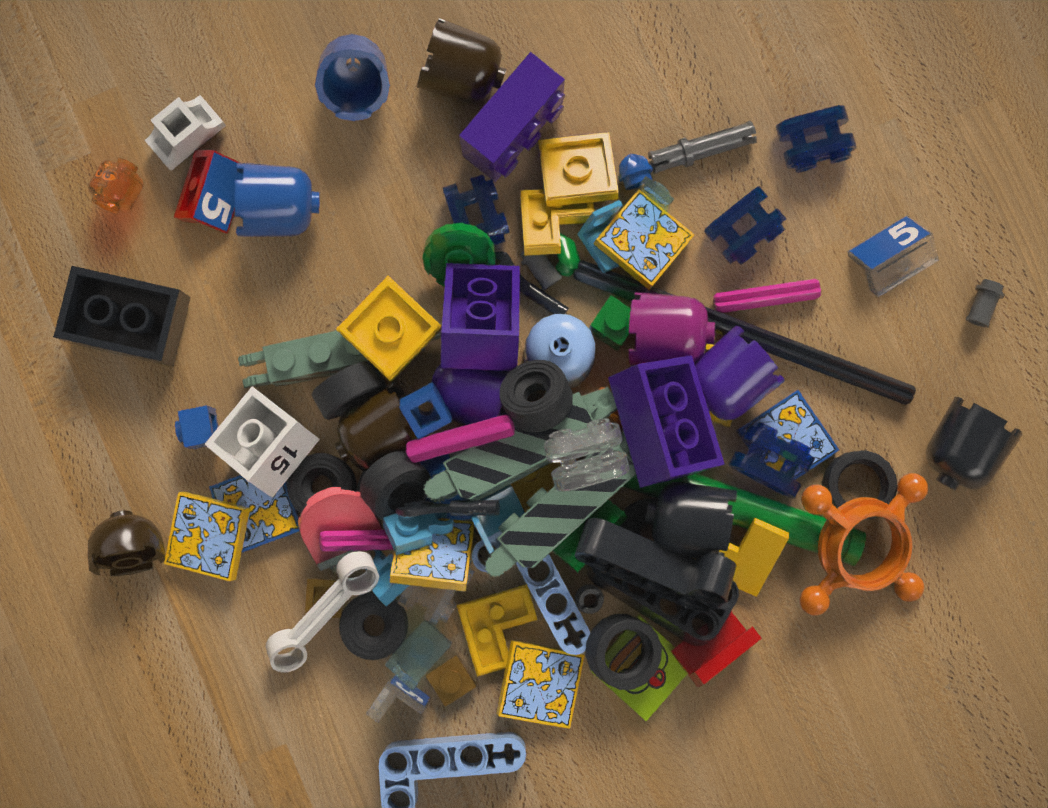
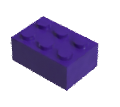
M530 52L459 135L462 156L495 183L501 175L505 178L508 177L517 166L519 161L516 158L525 148L528 151L532 149L542 135L539 132L547 121L552 124L564 109L562 103L565 98V79Z
M446 263L441 330V368L511 371L517 367L520 266Z
M692 355L637 364L608 377L640 488L694 475L725 464Z

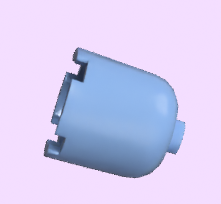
M553 314L542 318L532 327L526 339L524 362L532 360L550 361L563 371L570 388L577 387L588 377L594 365L596 344L592 332L582 320L568 314ZM561 340H565L568 345L562 344ZM555 342H557V344H558V347H557L556 350H555V348H554V343H555ZM561 349H567L565 352H560Z

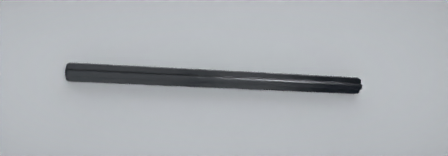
M584 260L579 261L578 269H575L573 274L575 280L630 301L635 299V292L674 295L653 286L648 290L639 281L613 271L603 273L599 266ZM705 307L708 322H715V333L725 336L732 328L739 326L745 332L740 336L748 344L755 340L767 353L904 405L910 404L914 398L916 388L911 384Z

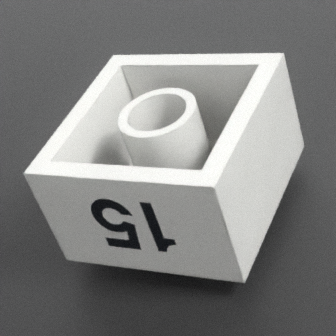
M252 386L205 445L248 482L273 498L320 439Z

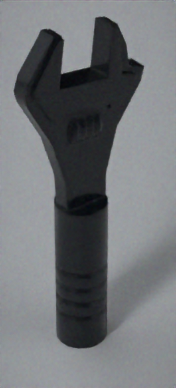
M495 252V258L501 260L500 265L515 266L507 252ZM520 274V292L552 314H567L569 307L533 283L528 282Z
M423 500L420 502H405L404 507L396 508V514L403 517L432 513H450L451 516H498L500 513V503L498 500H454L450 504H442Z

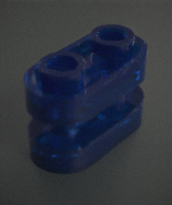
M844 105L795 116L775 126L779 141H791L793 147L783 153L788 169L795 168L796 173H801L817 167V162L829 159L831 164H835L852 157L851 152L857 148L853 133L841 134L840 126L849 121ZM821 132L826 133L827 138L809 143L806 142V136Z
M483 174L469 178L472 189L459 193L456 183L442 187L453 223L470 225L464 207L477 203L483 223L474 226L487 233L494 246L506 242L504 235L510 233V229L504 212L499 214L496 212L493 201L499 200L493 179L485 180Z
M757 186L703 231L712 243L721 236L727 242L729 247L721 254L730 265L735 261L743 265L758 252L754 246L764 238L770 243L786 230L782 223L787 218L778 208L768 214L761 206L768 198V195L760 186ZM750 214L757 224L740 236L733 227Z
M758 422L756 427L748 425L741 439L749 444L750 447L746 454L735 451L728 465L737 472L773 491L795 499L802 485L792 478L796 470L809 472L815 460L809 454L811 448L797 440L791 439L788 443L776 437L778 431L767 424ZM763 453L783 462L780 471L760 462Z

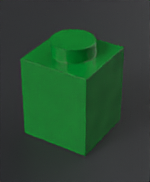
M610 295L589 327L592 335L618 352L629 336L631 308Z

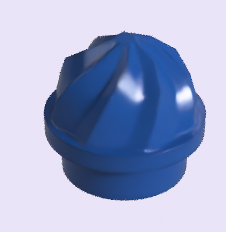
M629 154L619 164L618 180L623 182L625 190L643 187L653 181L651 176L653 167L644 156Z

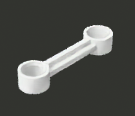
M358 551L344 556L336 568L339 579L295 627L278 631L269 637L266 642V651L271 667L278 672H291L301 667L307 659L305 645L352 595L368 593L377 585L379 573L369 554ZM367 569L365 573L358 577L348 578L350 574L357 570ZM295 647V649L286 654H278L283 649Z

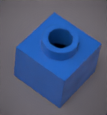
M434 382L400 399L399 408L418 440L452 422L451 412ZM427 401L433 405L430 411H422L419 408V405Z
M206 405L178 411L179 421L175 422L178 441L180 443L183 442L184 447L189 449L207 447L205 443L219 427L216 408Z

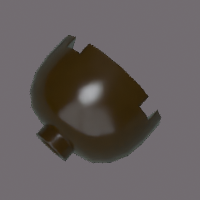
M124 510L112 513L109 519L102 521L91 532L88 539L87 558L89 571L100 575V569H110L111 576H125L153 569L152 561L159 559L160 563L165 561V548L161 532L152 521L139 515H133L131 511Z

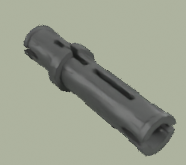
M748 121L744 124L691 140L682 138L675 145L655 151H648V158L652 159L649 161V164L652 165L654 174L680 165L685 167L693 166L694 161L749 144H756L757 136L752 137V134H756L753 123Z

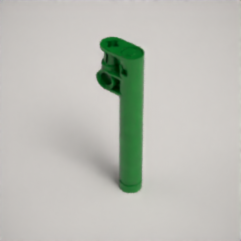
M635 474L623 485L625 488L654 498H658L660 491L666 485L673 482L736 490V502L728 501V505H733L731 514H734L732 525L748 530L753 519L757 518L789 532L787 544L818 554L819 536L827 520L822 516L810 514L807 511L700 474L641 488ZM852 528L848 533L842 546V563L855 566L858 563L866 542L865 531Z

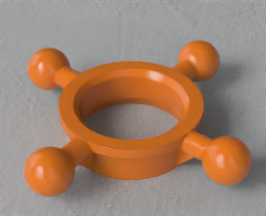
M916 473L904 475L897 485L898 494L889 504L879 499L862 497L850 500L836 508L832 504V495L826 487L816 484L807 487L803 491L801 502L804 509L810 514L822 515L827 519L818 541L819 560L827 575L818 586H809L802 591L800 605L807 614L817 616L825 613L830 605L829 595L835 589L844 586L864 591H875L894 583L896 595L906 602L916 601L923 595L924 583L922 579L915 573H904L912 554V536L904 520L905 508L909 503L920 502L928 493V484L924 477ZM868 517H883L888 522L892 533L891 548L887 557L876 569L869 573L861 575L847 573L842 565L841 551L848 533L856 524Z

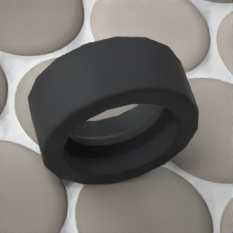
M367 360L351 365L327 378L313 390L311 395L324 419L330 420L340 417L348 408L384 388L386 384L378 369Z
M867 450L847 452L835 458L826 468L822 486L830 491L832 504L836 508L846 503L839 493L838 481L840 475L845 468L853 464L867 465L877 473L881 489L876 499L889 504L896 496V474L890 463L879 454Z
M613 614L603 618L591 630L586 641L585 656L589 668L600 680L619 690H633L646 684L655 675L661 662L662 646L658 634L649 624L629 614ZM621 631H634L639 635L642 642L641 654L637 662L629 670L622 673L610 670L605 663V652L610 640Z

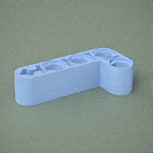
M501 531L488 537L491 545L496 548L502 545L497 539L502 534ZM481 540L474 546L471 558L477 569L487 572L485 570L486 567L478 557L480 548L485 545ZM548 554L542 560L548 564L549 574L541 581L533 580L528 574V567H522L516 562L520 573L562 650L570 655H578L586 651V641L590 635V630L550 555ZM560 593L566 598L567 604L562 612L552 613L546 608V600L551 594ZM572 612L575 613L576 618L569 620L576 632L583 630L584 632L579 637L581 643L578 645H574L572 641L565 643L564 639L568 637V633L563 623L559 627L554 625V622L565 620Z
M515 732L392 742L385 748L379 759L382 808H415L418 801L417 780L517 771L525 762V742ZM488 744H493L492 752L504 751L505 744H512L513 750H519V752L514 753V759H506L505 753H495L493 762H488ZM468 746H475L481 751L483 757L477 763H468L462 757V750ZM437 749L444 755L445 762L440 766H431L425 759V753L428 750ZM394 752L403 754L407 760V766L400 770L394 769L388 762V755ZM395 791L405 792L409 797L410 804L405 807H397L391 801V793Z

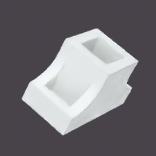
M201 95L188 102H183L178 97L151 119L154 129L145 141L172 171L226 125Z

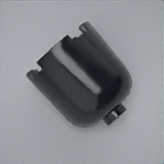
M954 397L926 449V459L929 465L939 473L936 480L950 489L956 491L959 485L968 489H981L993 480L1023 433L1016 428L1009 432L1004 428L1008 421L973 403L970 409L963 407L964 400L960 397Z
M673 482L666 485L660 491L657 502L649 501L645 523L652 525V538L654 542L659 543L662 547L672 552L698 559L705 554L724 556L725 553L719 552V550H728L734 514H731L733 505H728V501L736 502L737 491L684 482Z

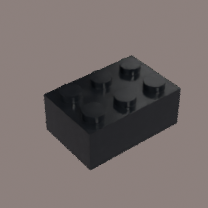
M71 266L53 337L69 344L174 367L191 297L180 289Z

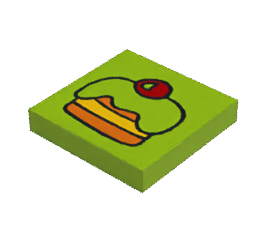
M640 615L636 617L642 620L643 622L647 623ZM654 628L653 630L658 634L662 646L661 662L655 675L646 684L633 690H619L603 682L645 721L652 716L687 675L670 652L675 647ZM624 630L605 652V663L610 670L622 673L629 670L637 662L641 654L642 645L639 635L634 631Z

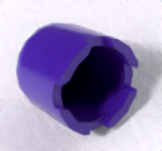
M739 326L732 328L695 362L708 410L717 418L726 421L735 420L742 416L785 381L781 375H773V372L778 369L777 365L755 340L748 344L740 337L745 332Z
M441 364L435 370L432 382L436 385L450 410L453 421L465 426L506 414L500 401V387L510 371L460 370L441 368Z

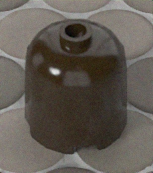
M439 18L427 48V52L433 53V56L428 55L425 67L421 68L417 88L465 103L477 104L483 102L489 97L492 89H499L503 82L506 68L500 67L502 57L500 47L489 37Z
M393 382L348 408L342 413L338 421L337 433L340 441L336 442L335 445L339 455L345 462L351 460L357 468L364 472L381 457L396 451H406V444L411 440L417 439L399 408L400 396L405 394V392L398 383Z

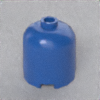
M355 34L339 36L330 42L320 56L315 87L319 101L324 103L339 119L358 121L371 117V114L387 101L390 88L385 56L377 44L365 36Z
M253 163L237 164V172L243 173V180H235V217L243 219V227L237 226L236 228L237 236H297L307 230L311 223L312 213L319 214L320 192L312 191L311 180L307 173L300 168Z

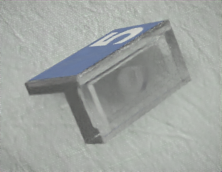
M908 215L847 251L848 257L865 270L870 291L877 297L882 296L939 261L933 233Z
M395 673L386 683L366 712V715L379 723L396 697L422 715L431 697Z

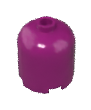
M635 292V299H632L629 321V334H636L634 349H629V363L631 366L692 355L695 364L705 354L707 344L714 345L715 322H708L707 310L698 299L686 296Z

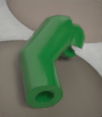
M560 233L561 254H557L559 262L555 268L562 276L569 277L573 275L575 269H578L580 258L576 243L571 238Z

